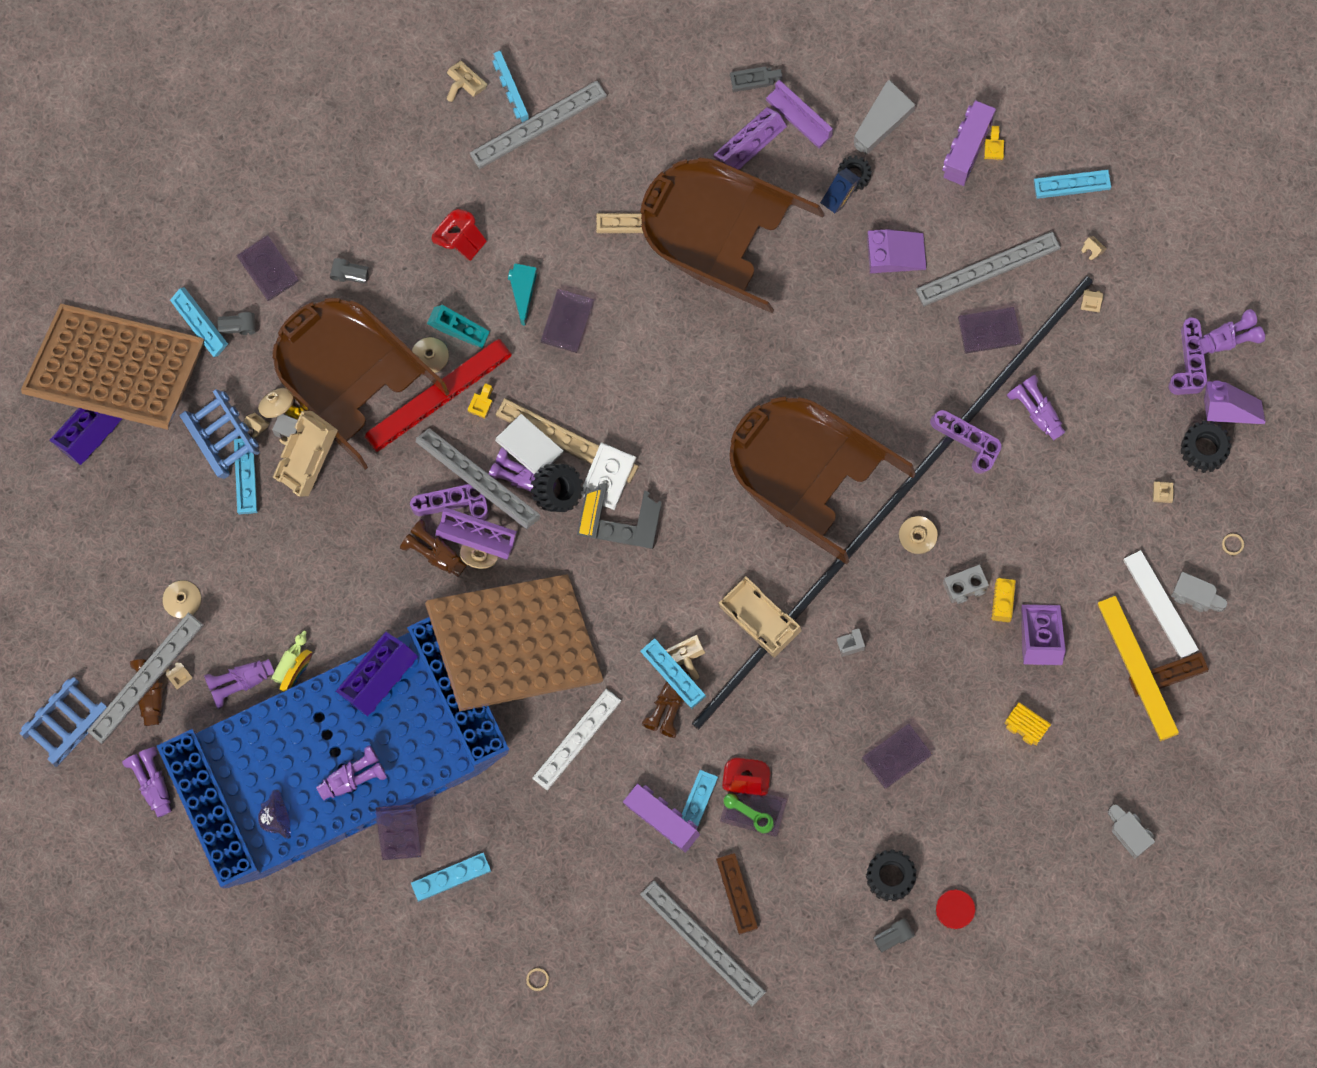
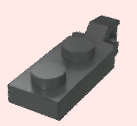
M765 66L731 72L733 92L774 85L775 81L782 80L781 69L771 71V68H766Z

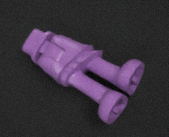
M1249 309L1243 313L1241 321L1235 324L1233 322L1225 323L1209 334L1204 335L1197 343L1203 354L1208 352L1212 354L1214 352L1231 350L1237 344L1243 342L1262 343L1265 341V333L1260 326L1254 327L1257 323V316L1253 310ZM1254 327L1243 334L1235 336L1236 332Z
M1033 375L1025 380L1022 385L1020 384L1010 391L1007 397L1011 400L1019 399L1030 413L1032 421L1046 435L1049 434L1054 441L1065 433L1061 427L1063 423L1059 420L1051 402H1048L1047 396H1042L1037 387L1038 377ZM1025 389L1031 393V395L1038 403V406H1035V404L1027 395Z
M501 447L496 462L489 471V475L494 479L512 482L511 486H517L516 488H522L531 492V489H533L531 481L535 480L534 474L524 465L511 460L508 457V451ZM501 467L508 468V469L513 470V471H515V472H517V473H519V474H518V475H515V474H513V473H510V472H508V471L502 469ZM554 482L553 491L556 487V482Z
M269 659L263 662L259 660L254 663L234 667V669H228L229 673L213 676L206 674L204 678L219 709L224 705L225 697L241 690H250L261 683L264 678L266 680L267 676L274 674V670ZM233 680H236V681H237L236 683H233V684H231V685H229V686H226V687H224V688L214 690V689H216L218 686L223 685V684H225V683H227V682H230V681H233Z
M370 745L364 749L365 755L363 758L353 764L351 761L347 765L344 764L340 769L333 772L327 780L324 779L323 783L316 787L323 801L329 797L334 798L335 796L352 792L356 789V786L374 777L380 780L387 778L380 762L367 771L354 776V773L379 761Z
M152 747L139 752L149 773V780L142 769L137 754L126 758L122 763L124 767L133 770L141 786L139 789L141 794L151 807V810L155 811L157 818L172 812L169 806L171 802L168 800L169 795L164 782V776H161L162 771L157 772L153 760L158 751L156 747Z

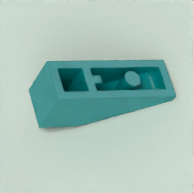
M514 263L513 269L509 270L508 280L511 282L521 325L525 326L537 277V268Z
M444 305L434 307L427 321L428 325L442 333L483 348L490 332Z

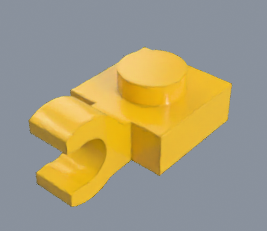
M992 126L990 139H985L984 159L1003 160L1004 140H998L999 126Z
M485 383L481 394H474L467 409L469 413L484 419L486 418L493 403L492 400L488 399L493 391L491 385Z

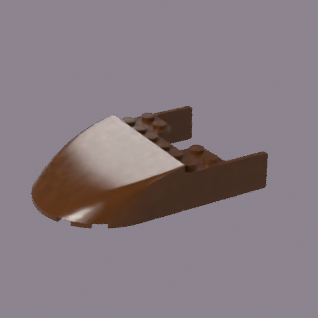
M708 158L679 161L665 172H661L648 187L640 210L641 227L644 237L660 257L696 280L772 314L774 309L768 301L745 291L754 274V266L749 261L742 259L753 236L759 226L767 230L778 228L791 205H795L822 218L825 214L816 203L722 162Z
M327 298L325 301L311 302L301 307L282 325L278 332L279 336L276 344L273 346L275 371L282 384L305 411L314 412L338 430L334 440L365 470L368 466L364 459L347 441L364 427L366 419L358 409L385 384L394 392H402L419 376L425 375L446 396L450 394L444 381L367 308L354 301Z
M779 397L771 399L770 402L761 406L760 404L757 405L741 419L731 438L730 464L737 481L747 493L783 525L789 526L845 564L850 562L846 551L824 537L836 520L835 512L825 504L847 476L857 482L866 481L883 460L912 478L916 475L912 463L821 405L798 397V399Z

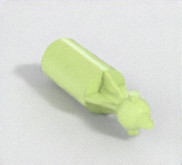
M306 631L297 635L295 638L296 644L284 652L271 678L273 681L281 684L288 669H293L295 666V659L301 653V645H304L307 641Z

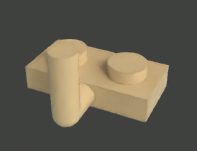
M462 61L449 68L447 72L456 81L452 84L447 96V100L450 102L454 101L457 91L461 87L473 97L487 87V83Z
M697 635L666 649L679 666L685 665L693 680L699 678V674L691 660L705 654V651Z

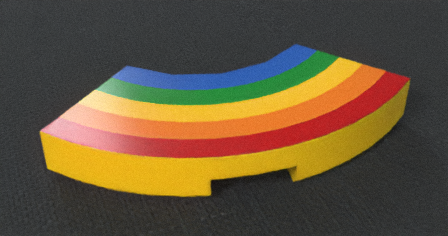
M304 650L295 659V666L293 669H288L281 683V691H286L295 686L299 676L307 669L312 651Z

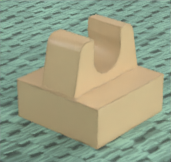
M1092 236L1088 237L1084 242L1085 245L1081 251L1085 253L1090 249L1092 255L1089 259L1093 260L1102 255L1107 248Z
M1089 289L1084 290L1081 310L1100 312L1103 293H1100V291L1091 292Z
M256 413L246 416L244 420L249 430L251 428L254 429V434L252 435L254 438L266 430L270 424Z
M1154 482L1153 502L1172 503L1173 483Z
M175 663L176 667L172 670L167 669L165 675L175 688L179 689L191 680L192 676L182 663Z

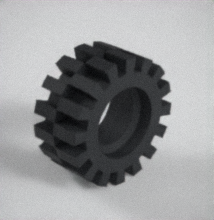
M857 155L854 158L848 156L847 160L844 158L838 168V173L845 168L848 170L858 168L861 171V180L854 192H857L858 189L860 191L863 190L864 186L867 187L871 179V166L868 165L869 162L867 160L864 161L863 157L858 159Z

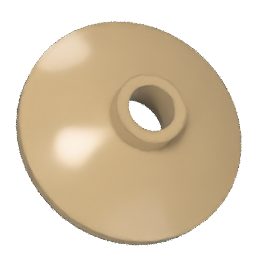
M428 337L421 339L412 349V352L434 373L442 370L448 362V349L437 338ZM428 351L433 352L431 356L426 355Z
M286 388L275 389L263 397L259 404V412L266 418L280 416L291 407L294 397Z
M921 516L907 519L899 531V539L902 546L914 554H923L930 551L936 544L938 536L937 529L932 521ZM915 534H920V535H921V539H920V540L915 539V538H914V535H915Z
M462 545L460 549V557L463 562L474 568H489L498 559V556Z
M188 581L172 583L163 594L165 610L176 618H184L188 612L193 615L201 603L200 591L193 583ZM179 595H184L182 601H178Z

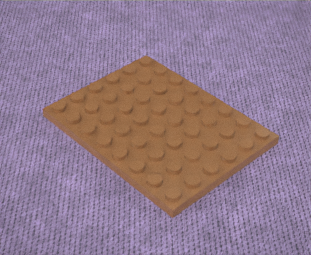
M60 303L24 381L21 393L168 430L204 346V338Z
M568 574L431 599L425 603L459 711L597 684L603 681Z

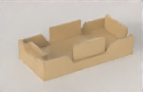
M312 411L301 412L295 425L297 434H290L281 455L283 459L280 460L273 476L278 482H282L291 488L293 493L299 497L309 496L338 431Z
M746 576L719 602L720 608L774 658L801 632V627L790 616L783 613ZM757 592L761 597H757L754 593ZM784 617L788 622L786 623L781 618Z

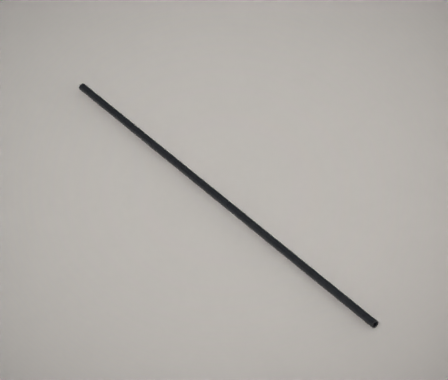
M1086 276L960 419L970 423L1081 297L1084 290L1089 288L1093 283L1091 278ZM954 425V431L960 434L961 428L958 425ZM945 435L915 469V477H908L848 545L845 551L849 559L954 439ZM836 559L788 613V616L795 621L845 563ZM761 645L691 723L696 729L699 730L767 653Z

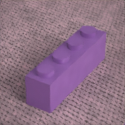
M637 784L623 803L686 853L700 836L696 830L698 826L690 820L684 821L682 819L683 815L675 808L670 810L667 807L668 803L661 797L656 799L652 795L654 792L646 785L642 788Z

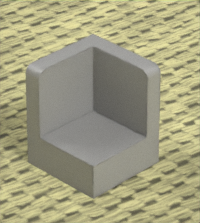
M284 414L278 416L272 429L274 436L282 438V435L289 437L290 434H296L295 425L298 420Z
M860 629L852 630L851 634L837 638L842 657L864 651L865 649Z

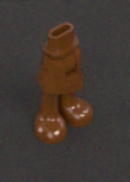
M420 519L411 529V533L433 547L432 550L421 544L411 534L405 537L400 549L403 551H407L410 548L425 556L431 565L459 577L467 565L461 561V557H458L453 549L443 540H440L439 536L435 539L425 530V522Z
M147 660L130 661V667L137 673ZM159 679L138 702L141 717L144 719V726L159 725L163 689H161L163 683H159Z
M666 681L660 694L657 696V700L654 702L657 705L652 716L645 718L641 725L649 730L657 731L666 706H670L659 731L665 736L675 738L677 730L674 727V720L684 700Z

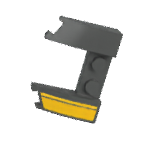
M602 483L601 488L590 491L589 487L586 488L577 535L653 549L661 501L658 503L654 502L648 497L650 493L644 490L637 526L600 520L607 483Z

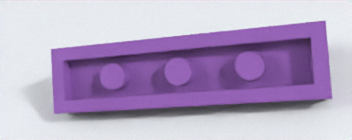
M780 80L775 83V90L766 97V101L820 149L832 137L833 128Z
M767 107L713 156L716 160L739 170L787 126L779 113Z
M444 507L441 522L435 536L508 560L514 547L517 531ZM447 515L454 517L456 521L447 520ZM465 522L472 523L474 527H468ZM483 528L490 529L492 533H486ZM501 535L511 536L510 541L504 539Z

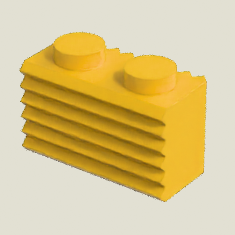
M1002 578L996 580L991 618L993 621L1011 622L1016 580Z
M1018 702L1004 723L1011 733H1019L1023 736V741L1029 745L1034 744L1036 746L1051 726L1049 722L1020 702Z

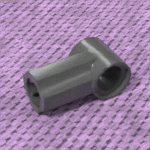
M335 258L331 268L330 279L335 281L339 279L340 282L348 280L366 284L369 267L351 264L347 260Z
M242 312L238 316L218 317L217 324L220 334L239 333L241 335H248L249 333V335L256 333L255 314L252 312Z
M904 918L893 924L888 930L873 937L882 953L898 943L906 942L907 939L909 940L916 935L907 919Z

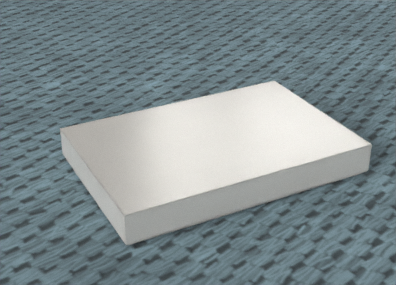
M522 414L495 440L533 474L539 473L538 469L540 467L544 468V465L552 464L563 454V450Z
M601 443L584 482V489L581 491L582 497H585L586 488L589 487L590 491L601 488L602 483H607L603 506L615 510L637 457Z

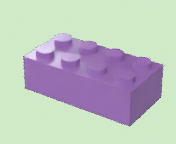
M976 100L973 106L969 105L964 122H961L958 129L957 138H954L950 153L947 154L944 160L942 171L945 173L943 178L962 186L965 185L993 123L995 108Z

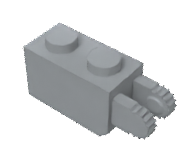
M1184 572L1180 574L1171 597L1175 598L1176 602L1180 604L1188 603L1193 606L1194 610L1199 612H1207L1208 609L1222 612L1228 604L1226 599L1215 594L1217 591L1215 585Z
M1116 804L1111 805L1108 809V815L1115 823L1112 826V833L1133 858L1136 859L1155 843L1153 840L1154 835L1149 829L1145 830L1140 824L1142 822L1135 813L1132 815L1129 811L1126 814L1120 806Z

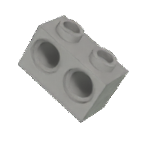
M980 565L946 577L943 580L951 603L957 602V604L967 601V597L972 595L978 597L985 594V590L989 586ZM978 579L980 581V585L973 586L970 580ZM958 585L963 591L956 593L952 587Z

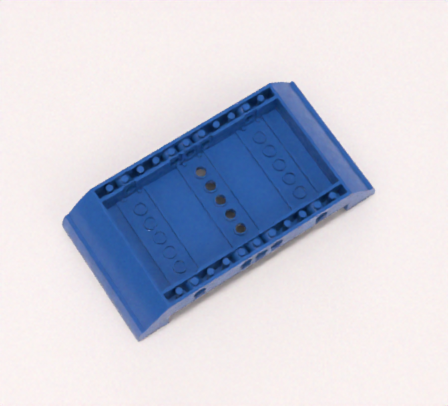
M430 617L407 627L409 633L397 638L418 657L414 664L402 675L400 681L391 688L388 695L380 701L376 709L368 717L335 692L366 656L367 653H364L198 733L191 729L157 745L162 760L221 888H230L267 877L479 775L500 758L507 755L509 748L489 706L459 711ZM317 713L325 715L323 722L317 723L314 721ZM330 730L333 732L330 740L322 738L324 731ZM370 745L379 761L354 773V776L367 771L380 762L387 778L380 780L374 777L359 784L354 792H347L334 798L329 797L323 801L316 787L322 784L324 779L327 780L341 765H347L349 761L353 764L363 758L365 755L364 749ZM335 747L341 749L340 756L336 758L330 755V751ZM263 813L266 815L265 823L261 821Z

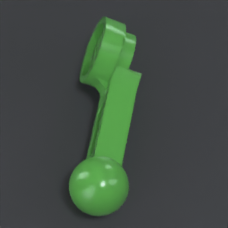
M729 793L724 797V805L729 809L735 808L752 819L754 827L758 832L768 833L773 829L774 820L769 814L754 811L740 802L738 796L733 793ZM767 818L768 824L761 827L758 825L760 819Z

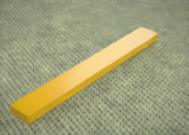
M1116 596L1098 602L1097 605L1159 740L1163 741L1178 735L1179 731Z

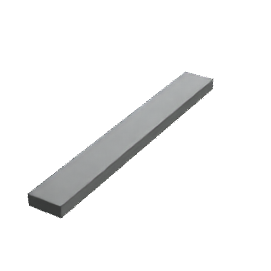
M595 81L471 151L470 156L477 167L481 169L605 99L607 95L599 82Z
M1052 231L916 288V292L924 307L1058 251L1060 246Z
M430 428L416 437L417 444L524 528L528 529L540 519L539 513Z
M188 612L87 732L103 744L204 625Z
M655 881L640 894L752 1007L766 993Z

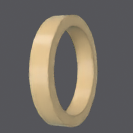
M1228 534L1222 541V548L1229 555H1237L1243 550L1244 541L1237 534ZM1234 536L1241 541V549L1238 552H1229L1225 548V540L1228 537Z
M536 968L528 973L526 981L532 990L541 991L547 987L549 977L543 969ZM535 971H541L546 975V983L541 988H533L529 983V977Z

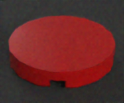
M949 890L942 894L937 901L936 916L946 928L962 929L969 925L974 918V902L964 891Z

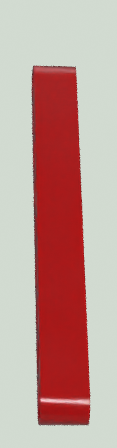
M501 339L494 341L442 378L450 393L448 396L436 385H432L365 434L366 440L376 452H379L504 363L505 360L512 356V353Z

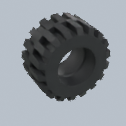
M1202 421L1201 424L1199 422L1195 423L1193 427L1191 426L1181 442L1182 448L1180 450L1181 454H1184L1183 460L1188 461L1187 466H1194L1193 470L1195 471L1201 469V473H1206L1207 470L1210 473L1215 468L1219 469L1225 463L1231 452L1232 444L1230 443L1231 437L1227 436L1228 431L1221 429L1222 425L1218 424V426H1215L1213 421L1207 424V421ZM1201 438L1211 440L1215 444L1217 452L1213 455L1202 454L1196 447V441Z
M547 464L544 465V468L540 467L538 469L539 473H535L533 476L535 480L531 481V485H533L531 493H534L532 498L534 501H537L536 505L550 512H567V510L574 509L573 506L579 504L578 499L582 498L581 491L584 489V487H581L583 480L579 479V472H575L576 469L569 467L570 465ZM557 478L561 484V491L558 497L555 496L553 491L554 482Z
M894 849L890 851L884 850L882 853L875 855L870 861L866 873L867 885L870 887L872 894L875 893L877 898H882L887 902L888 900L895 902L898 899H903L911 892L916 882L917 871L914 868V862L910 860L908 855L905 856L902 851L896 852ZM895 865L902 871L903 880L899 885L887 886L881 881L880 871L884 866Z

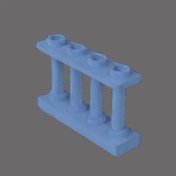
M215 389L213 391L216 396L215 400L196 414L184 411L179 416L217 477L225 479L230 476L227 470L229 465L249 451L256 455L260 451L258 449L259 444L248 433L249 428L244 422L240 421L238 417L240 416L239 412L230 405V398L227 393ZM221 405L226 414L206 429L201 428L199 425L200 419ZM231 420L236 429L216 444H211L208 439L209 435ZM241 436L245 445L225 460L221 459L218 455L219 450Z
M75 677L66 680L58 694L54 693L49 698V703L44 708L41 707L35 713L36 717L31 722H26L20 732V735L25 739L31 736L48 751L50 757L47 760L55 767L88 735L87 730L107 708L102 702L99 705H95L76 687L80 682ZM70 693L90 710V714L86 719L80 718L63 702ZM56 707L76 724L77 728L72 733H68L49 716ZM43 721L63 738V743L59 747H54L35 730Z

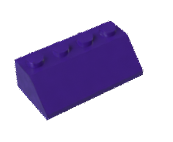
M78 408L49 441L70 459L81 465L102 444L107 435L113 432L122 418Z
M385 632L335 692L368 717L376 709L380 701L388 695L391 688L400 681L406 670L414 664L418 656L403 642Z

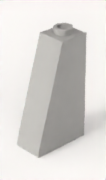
M890 80L884 85L854 136L855 148L859 152L863 151L866 155L909 117L915 109V104Z

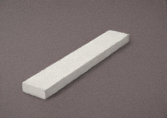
M1140 550L1124 558V563L1179 658L1183 659L1197 652L1199 649L1142 551Z
M606 689L532 779L548 791L622 701Z

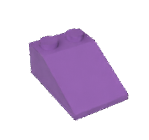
M896 230L868 231L867 245L870 273L926 270L923 233Z
M1207 381L1204 397L1207 421L1265 424L1261 400L1226 382Z
M1022 605L1023 664L1062 665L1065 655V643L1060 605Z

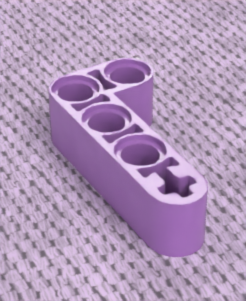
M1188 318L1181 328L1186 373L1173 375L1168 386L1170 392L1176 395L1200 393L1207 383L1205 358L1197 343L1198 340L1202 339L1201 325L1196 318ZM1188 344H1195L1197 349H1191ZM1190 362H1197L1199 367H1192ZM1193 380H1199L1202 385H1194ZM1174 381L1181 382L1183 386L1176 387Z
M944 410L938 411L931 417L930 423L934 429L977 452L972 462V468L976 473L982 474L991 469L1001 450V443L997 438ZM940 416L942 417V424L939 423L938 418ZM954 425H958L961 428L960 434L954 431ZM971 434H975L977 436V443L971 441ZM988 443L993 444L994 452L988 450ZM980 459L985 461V469L979 466L978 462Z
M470 484L416 495L410 501L412 512L417 516L443 512L444 507L453 510L469 506L471 516L484 521L488 518L485 496L480 493L478 497H472L471 493L476 489ZM456 494L462 496L459 501H453L452 497ZM440 498L443 500V503L441 505H434V500ZM417 503L422 504L421 509L417 508ZM481 508L485 511L482 515H476L474 513L475 510Z

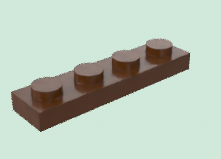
M1200 652L1150 671L1158 688L1161 689L1206 673L1209 669ZM1129 677L1128 681L1135 697H1138L1139 694L1131 677Z
M735 853L716 858L738 934L741 935L758 930Z

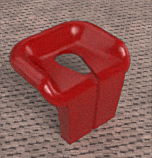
M462 209L450 212L435 229L431 237L434 244L447 249L455 248L469 261L474 258L487 242L475 226L473 214ZM454 226L460 228L459 233H449V231Z
M732 758L725 764L722 782L724 790L761 796L767 795L769 792L770 769L765 762L746 758ZM744 771H749L752 774V776H744L741 774Z

